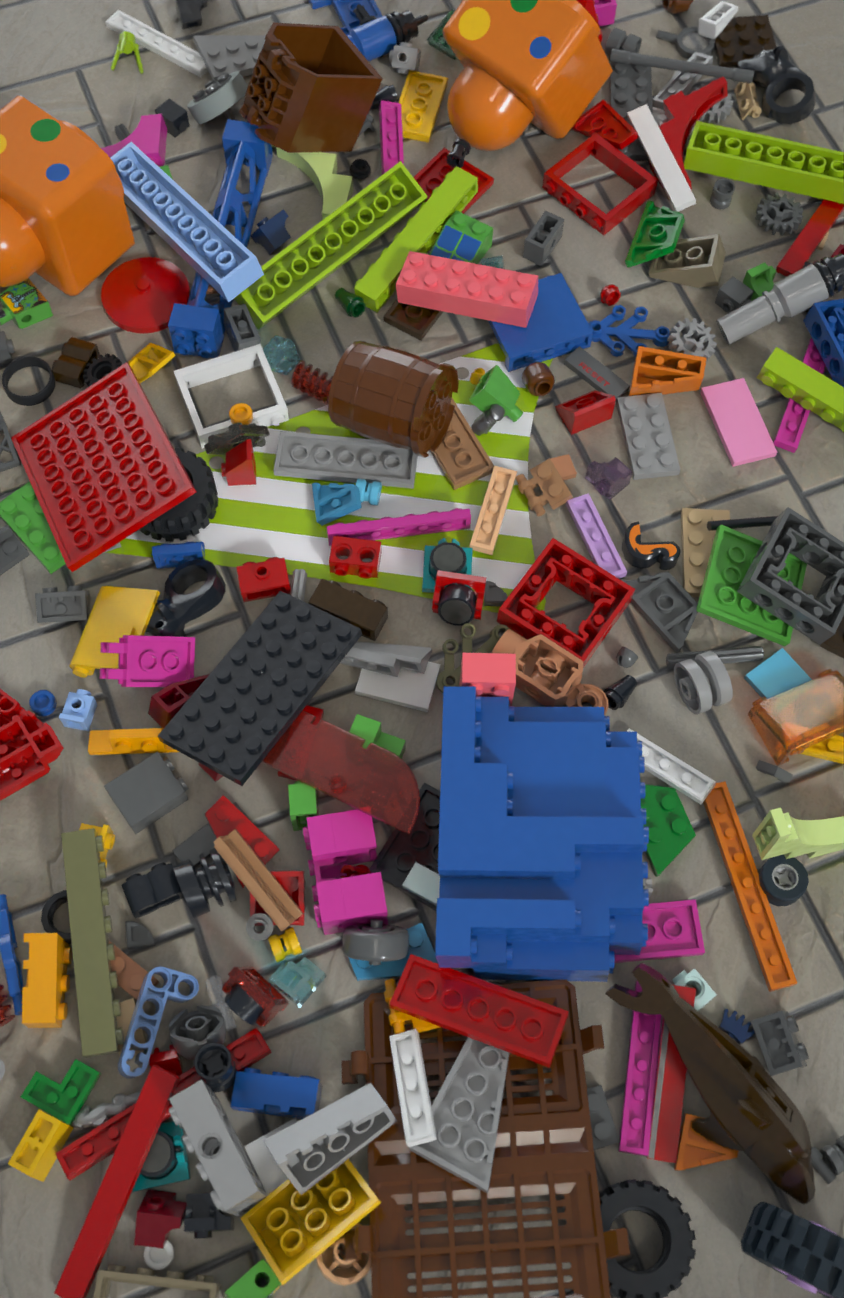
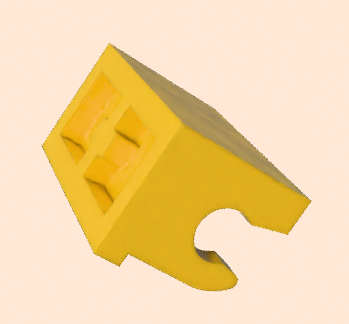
M38 1109L8 1165L34 1179L44 1182L57 1159L55 1153L63 1148L74 1127Z

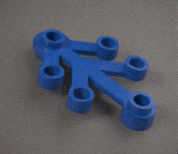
M622 305L614 306L612 313L603 320L588 322L593 331L592 342L601 341L615 357L623 355L625 346L633 352L634 357H636L639 346L647 347L643 343H636L632 338L652 339L653 343L658 347H665L669 344L667 338L670 336V330L665 326H661L656 330L632 329L636 324L647 319L648 310L645 307H637L634 315L618 327L609 326L616 320L624 319L626 309ZM609 336L617 337L620 341L614 342Z

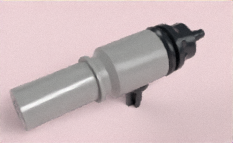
M840 253L834 257H824L820 262L814 261V264H810L774 283L770 292L763 291L762 296L717 319L718 327L727 344L731 345L774 321L779 323L784 316L792 318L804 311L808 313L814 303L822 302L829 297H833L834 292L842 291L844 288V255Z

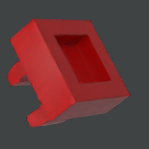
M172 1044L169 1045L170 1050L160 1052L159 1047L155 1048L154 1054H151L149 1058L150 1068L152 1065H157L177 1076L183 1073L179 1054Z

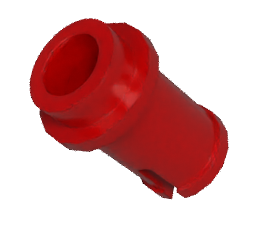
M360 864L357 866L345 865L340 873L347 874V876H340L341 878L371 874L367 866Z

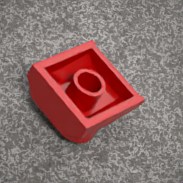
M270 871L303 912L291 925L304 926L305 871ZM250 893V917L255 913L267 914ZM260 922L255 924V926H264Z

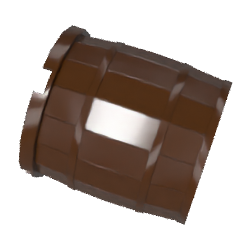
M355 341L344 352L332 378L328 402L330 419L336 426L348 429L360 436L394 446L395 448L412 450L416 455L424 458L428 457L429 454L427 452L429 450L435 452L440 446L451 423L455 405L450 403L452 392L458 393V373L454 366L450 364H437L424 357L389 346Z

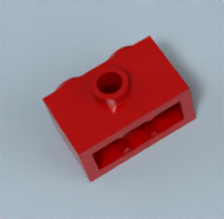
M271 557L263 562H246L242 566L236 567L244 602L275 597L280 591L290 594L291 587L285 558Z

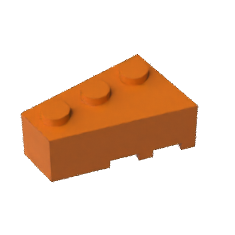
M639 346L635 357L629 396L662 393L664 395L699 390L704 378L707 358Z

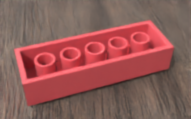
M409 251L396 282L398 303L526 328L538 296V275Z

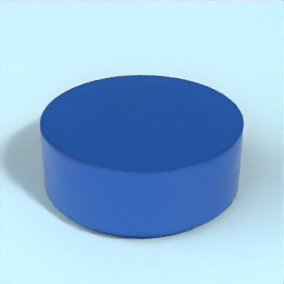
M39 690L31 696L29 705L36 715L43 717L54 712L57 702L50 691Z

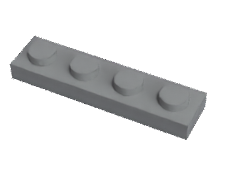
M695 52L687 61L712 65L713 56ZM678 71L653 98V107L664 110L663 100L680 91L686 95L703 75Z

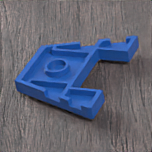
M308 0L313 10L333 5L344 26L341 30L346 36H348L351 29L358 27L360 24L353 13L356 5L364 6L368 14L375 16L376 19L382 17L374 0Z

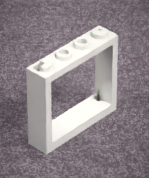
M260 344L174 371L178 389L202 449L212 445L216 446L228 440L238 439L240 436L249 433H257L262 429L272 425L278 426L279 423L289 420L287 406ZM261 366L277 405L253 412V420L246 427H237L228 420L203 429L188 388Z

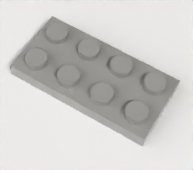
M662 393L617 397L616 405L633 480L679 475V462Z

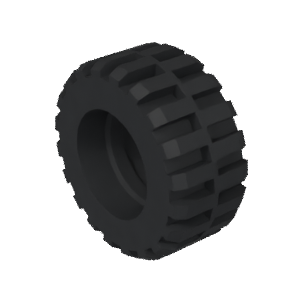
M175 448V451L197 492L140 528L143 534L147 536L151 534L152 538L156 540L165 538L166 542H173L174 539L179 538L182 541L187 539L186 536L192 534V536L199 534L201 527L205 529L210 524L209 519L214 518L216 514L215 508L218 507V493L210 467L207 466L203 458L197 457L196 453L191 451L185 453L182 448Z
M632 1179L617 1182L599 1192L603 1232L610 1230L612 1223L619 1215L635 1210L651 1216L658 1224L663 1238V1249L659 1260L646 1270H629L619 1264L615 1258L607 1259L610 1294L615 1298H665L668 1296V1293L677 1290L682 1285V1279L690 1273V1261L695 1259L696 1249H692V1240H696L695 1231L690 1229L689 1222L691 1218L688 1212L684 1213L680 1207L682 1203L679 1199L668 1194L669 1190L663 1186H655L653 1182L647 1180L636 1181Z

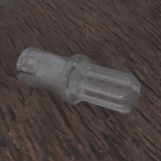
M216 975L206 979L205 984L212 1003L211 1006L221 1010L226 1022V1031L236 1028L237 1024L235 1023L232 1010L224 1000L226 991L221 977Z

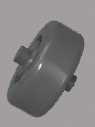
M371 919V924L350 925L343 931V953L347 957L369 961V965H381V961H396L408 955L409 932L403 927L383 924L381 919Z

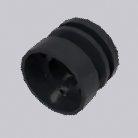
M215 848L209 850L214 861L209 864L204 854H199L200 868L196 869L190 859L173 865L179 886L193 918L210 912L209 898L214 897L220 907L224 906L220 895L223 892L227 893L230 902L237 900L235 896V883L227 863Z

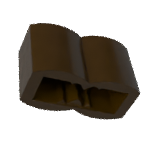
M71 337L67 343H64L61 351L62 355L53 362L52 372L57 382L81 389L85 385L83 379L85 374L83 371L88 369L86 365L88 363L92 364L93 358L98 360L100 353L97 344Z

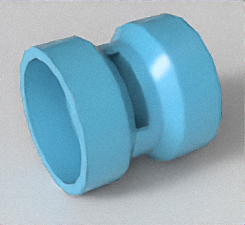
M358 478L356 486L359 488L361 503L367 501L371 505L378 506L382 483L377 481L368 483L365 479Z

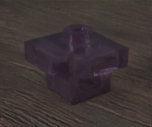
M615 457L609 463L603 462L601 464L593 461L587 467L585 479L595 487L599 494L605 495L611 500L630 484L633 472Z

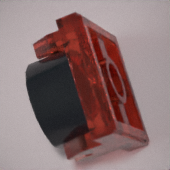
M252 966L234 967L228 974L230 978L222 987V990L227 994L224 998L226 1004L236 1015L250 1025L258 1024L260 1027H265L279 1011H284L289 1005V1001Z

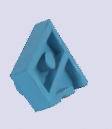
M312 484L316 521L320 525H325L362 508L359 488L354 484Z

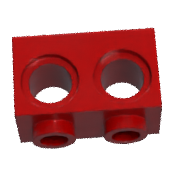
M333 536L329 557L330 572L339 576H346L348 574L364 579L378 578L382 554L381 541ZM340 556L348 557L347 559H339ZM364 559H371L372 561H371V562H363L362 560H364Z

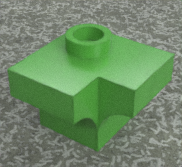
M764 262L747 270L743 284L754 291L751 301L762 296L763 291L770 292L772 290L773 280L777 272L772 265L768 266Z

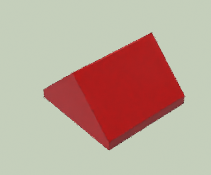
M594 390L559 404L555 408L570 434L573 435L611 419L616 399L613 395Z

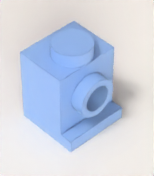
M78 689L76 693H68L63 711L59 715V719L64 727L89 732L97 707V702L89 691Z

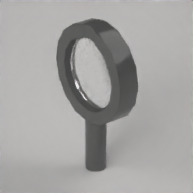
M699 27L686 28L679 35L658 30L656 36L658 39L676 43L678 53L686 59H689L695 52L710 56L715 43V39L700 35L698 33Z

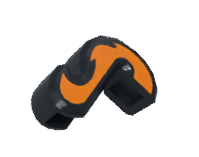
M639 521L631 523L626 529L622 542V552L625 560L633 567L640 569L649 568L658 562L660 563L659 568L661 570H670L675 567L681 553L680 547L674 541L641 542Z

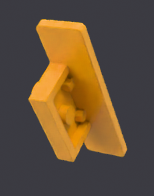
M163 728L92 730L89 734V755L155 753L157 751L158 753H171L179 751L160 742L158 735Z

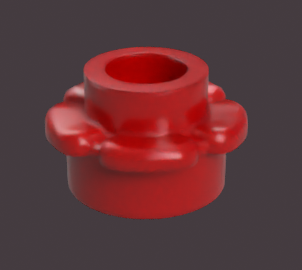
M614 284L605 286L600 293L601 303H606L608 306L616 304L621 296L619 288Z

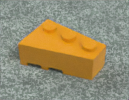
M24 933L23 942H29V960H23V969H28L26 987L22 989V1024L28 1028H62V1020H66L68 1012L67 1003H64L65 992H68L70 988V976L67 975V966L72 962V948L69 947V944L58 933Z

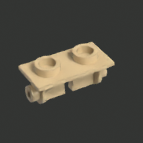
M739 82L734 89L742 120L747 115L758 118L761 113L759 102L756 101L757 94L754 83Z

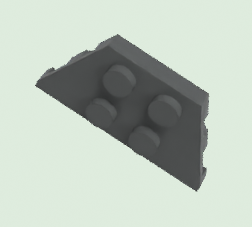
M669 572L657 573L654 576H639L636 580L625 581L620 579L636 589L631 600L634 607L676 653H679L698 612L696 609L698 603Z

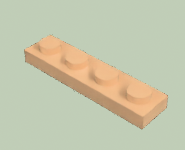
M494 466L469 548H473L474 551L493 555L517 471Z

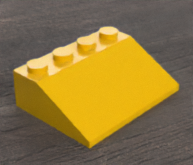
M347 1159L302 1195H300L291 1181L287 1179L240 1219L278 1280L284 1285L381 1202L350 1160Z

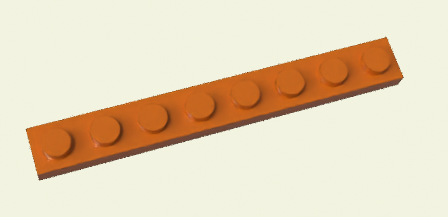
M726 781L716 783L703 803L768 990L771 992L797 984V980L767 896L760 886L759 874Z

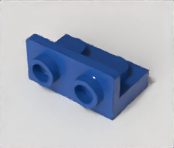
M204 542L161 544L152 546V556L157 569L178 567L187 561L195 559L205 560Z

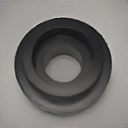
M356 159L350 166V174L356 179H365L371 173V167L364 159Z

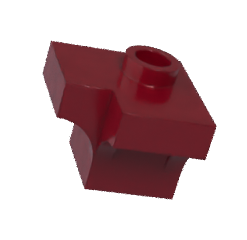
M148 1189L137 1211L134 1245L164 1249L170 1231L181 1228L186 1215V1202L176 1201V1193Z

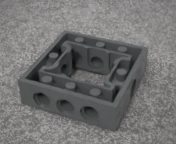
M787 507L774 519L737 592L820 645L836 633L844 616V542ZM789 553L826 576L815 599L813 595H808L793 586V582L790 580L787 582L777 575L784 569L786 565L785 560Z

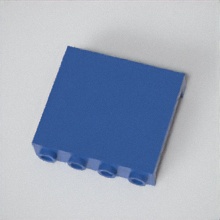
M562 273L549 275L538 280V296L526 328L488 321L506 356L505 366L508 372L527 367L535 362H543L572 353L579 346L582 349L591 347L593 331Z

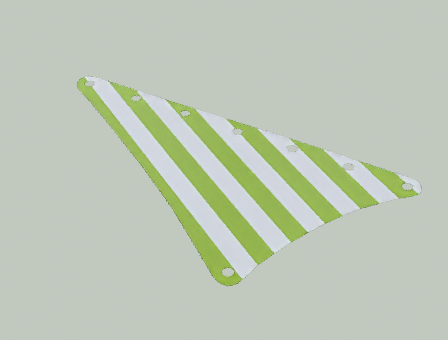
M499 343L440 363L453 365L455 369L464 367L469 371L467 378H458V393L452 392V398L470 427L483 413L469 401L477 386L470 382L471 373L475 369L482 368L486 373L495 365H498L519 390L520 395L515 405L523 412L522 416L516 422H513L506 415L501 421H496L487 434L476 435L494 466L517 471V476L524 474L528 480L530 434L539 396L531 395L522 381V373L526 367L508 372L505 366L506 356ZM553 358L543 361L542 363H545L549 367ZM328 405L279 423L278 426L272 425L262 429L260 432L251 433L196 454L197 457H201L206 461L207 466H209L210 459L216 456L221 457L225 463V453L246 439H251L256 462L255 485L228 486L227 478L222 477L221 468L213 469L210 467L217 488L218 507L215 508L216 514L214 518L209 519L210 524L205 529L201 527L199 534L192 536V534L186 536L187 539L182 541L176 538L173 542H166L165 538H161V540L153 539L151 534L147 536L139 529L120 541L121 547L105 553L153 558L152 546L166 543L204 542L205 560L212 562L214 565L237 567L242 566L246 562H263L271 557L285 558L287 572L293 575L295 569H304L307 577L375 587L433 599L434 593L422 592L425 545L437 546L441 539L446 538L448 543H451L452 539H456L460 543V547H470L492 474L453 490L429 450L427 452L429 454L428 457L418 456L414 489L382 486L378 506L363 501L361 503L362 508L325 525H320L316 521L312 484L329 485V483H337L339 485H356V483L275 476L274 465L280 431L296 432L299 427H307L311 434L369 439L343 427L336 426L330 419ZM516 479L493 555L474 550L472 552V575L487 577L486 581L494 582L507 596L511 594L535 562L528 499L518 489L519 484ZM456 508L470 509V529L374 540L381 541L382 549L378 578L364 579L348 574L346 576H339L330 572L329 557L331 546H329L327 526L335 523H356L359 520H380L383 517H404L407 514L421 515L432 511L446 512ZM340 556V557H339V559H347V558H348L347 556ZM364 559V560H362V561H363V562H371L372 560H371V559ZM545 597L536 608L537 610L545 609ZM483 601L482 610L498 613L501 606H484Z

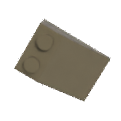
M720 235L678 240L673 253L652 260L649 277L696 288L719 285L726 255Z

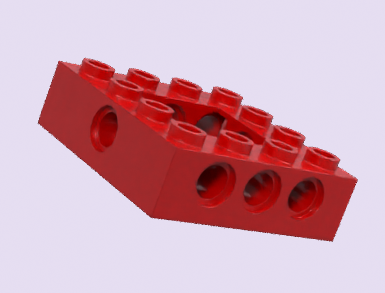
M552 538L499 608L496 622L507 626L527 640L542 634L581 659L584 668L631 602L636 589ZM556 581L594 604L586 621L583 620L580 623L577 634L567 629V625L564 623L559 624L545 615V611L536 609Z

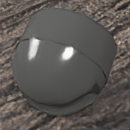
M621 647L616 656L618 665L624 668L631 667L638 659V656L626 647Z

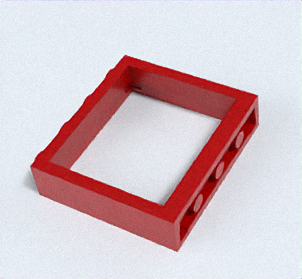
M595 133L544 173L542 188L560 201L563 206L574 212L577 217L583 219L604 236L655 195L658 179ZM590 155L637 189L607 214L560 179Z

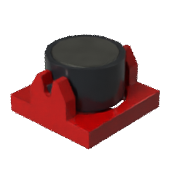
M437 570L432 601L433 613H438L443 621L454 626H462L473 619L481 620L487 577Z

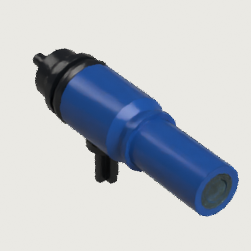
M358 4L356 9H353V13L360 24L358 27L351 29L347 37L369 62L390 53L391 50H394V45L400 46V42L409 43L411 39L417 37L418 26L428 21V16L425 14L414 18L411 11L407 10L402 13L397 11L390 14L387 13L376 19L375 16L368 14L364 6Z

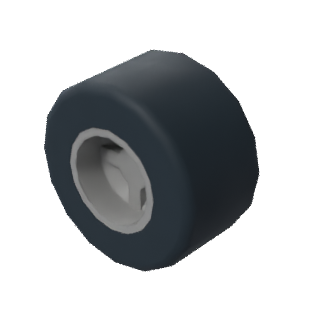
M784 855L771 857L758 870L760 886L766 894L768 902L772 905H791L807 890L809 883L808 873L804 865L794 857L786 859Z

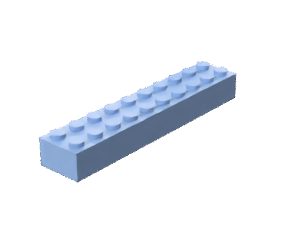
M130 142L110 157L123 185L124 202L228 302L264 275L256 256L135 144Z

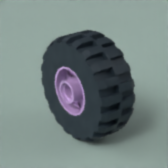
M760 1202L754 1206L741 1239L742 1252L787 1276L788 1281L811 1293L816 1294L818 1292L828 1298H844V1238L815 1222L808 1221L772 1204Z

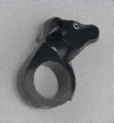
M777 46L771 50H763L754 58L738 62L737 68L753 70L752 82L765 88L762 97V108L768 118L781 124H793L806 119L813 111L816 103L814 83L807 74L790 63L787 51L783 46ZM788 90H800L805 94L803 99L793 106L783 107L775 103L780 94Z
M201 559L187 561L176 567L169 574L165 582L163 600H157L144 636L187 637L184 632L185 624L209 612L222 601L226 584L212 562ZM205 581L200 589L183 595L191 585L196 582Z

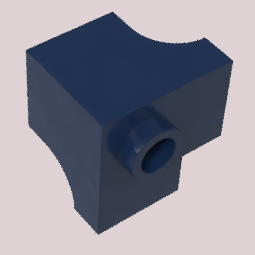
M283 209L270 220L265 217L256 224L259 228L250 237L255 243L262 245L270 255L291 238L285 228V221L289 216Z

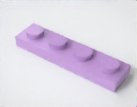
M589 493L567 500L566 506L594 564L618 579L626 577L627 570Z

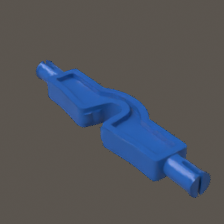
M1 894L0 951L6 971L9 995L13 999L15 1015H21L22 989L24 987L21 963L14 951L17 948L12 915L8 910L7 896Z

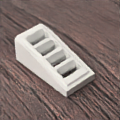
M721 1L699 19L698 33L715 39L737 13L738 6Z

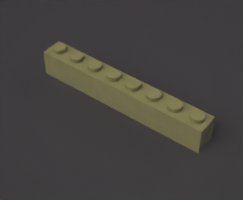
M94 828L61 833L81 1047L82 1056L88 1058L120 1052L119 1045L124 1044V1034L122 1027L118 1028L117 1016H121L120 1000L114 997V988H118L117 972L112 971L111 960H115L114 944H109L108 933L112 932L111 916H106L105 905H110L108 889H103L102 879L107 878L106 864L100 861V852L104 851L102 835L98 836Z

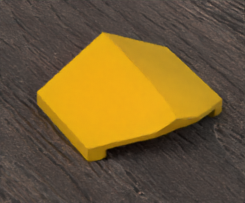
M150 342L130 359L128 363L132 367L139 383H142L167 365L175 357L173 351Z

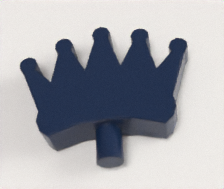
M725 1009L719 1028L741 1045L746 1039L755 1034L754 1030L748 1032L749 1026L752 1023L748 1022L742 1026L745 1015L740 1016L736 1021L737 1011L732 1012V1015L728 1018L727 1013L729 1010Z

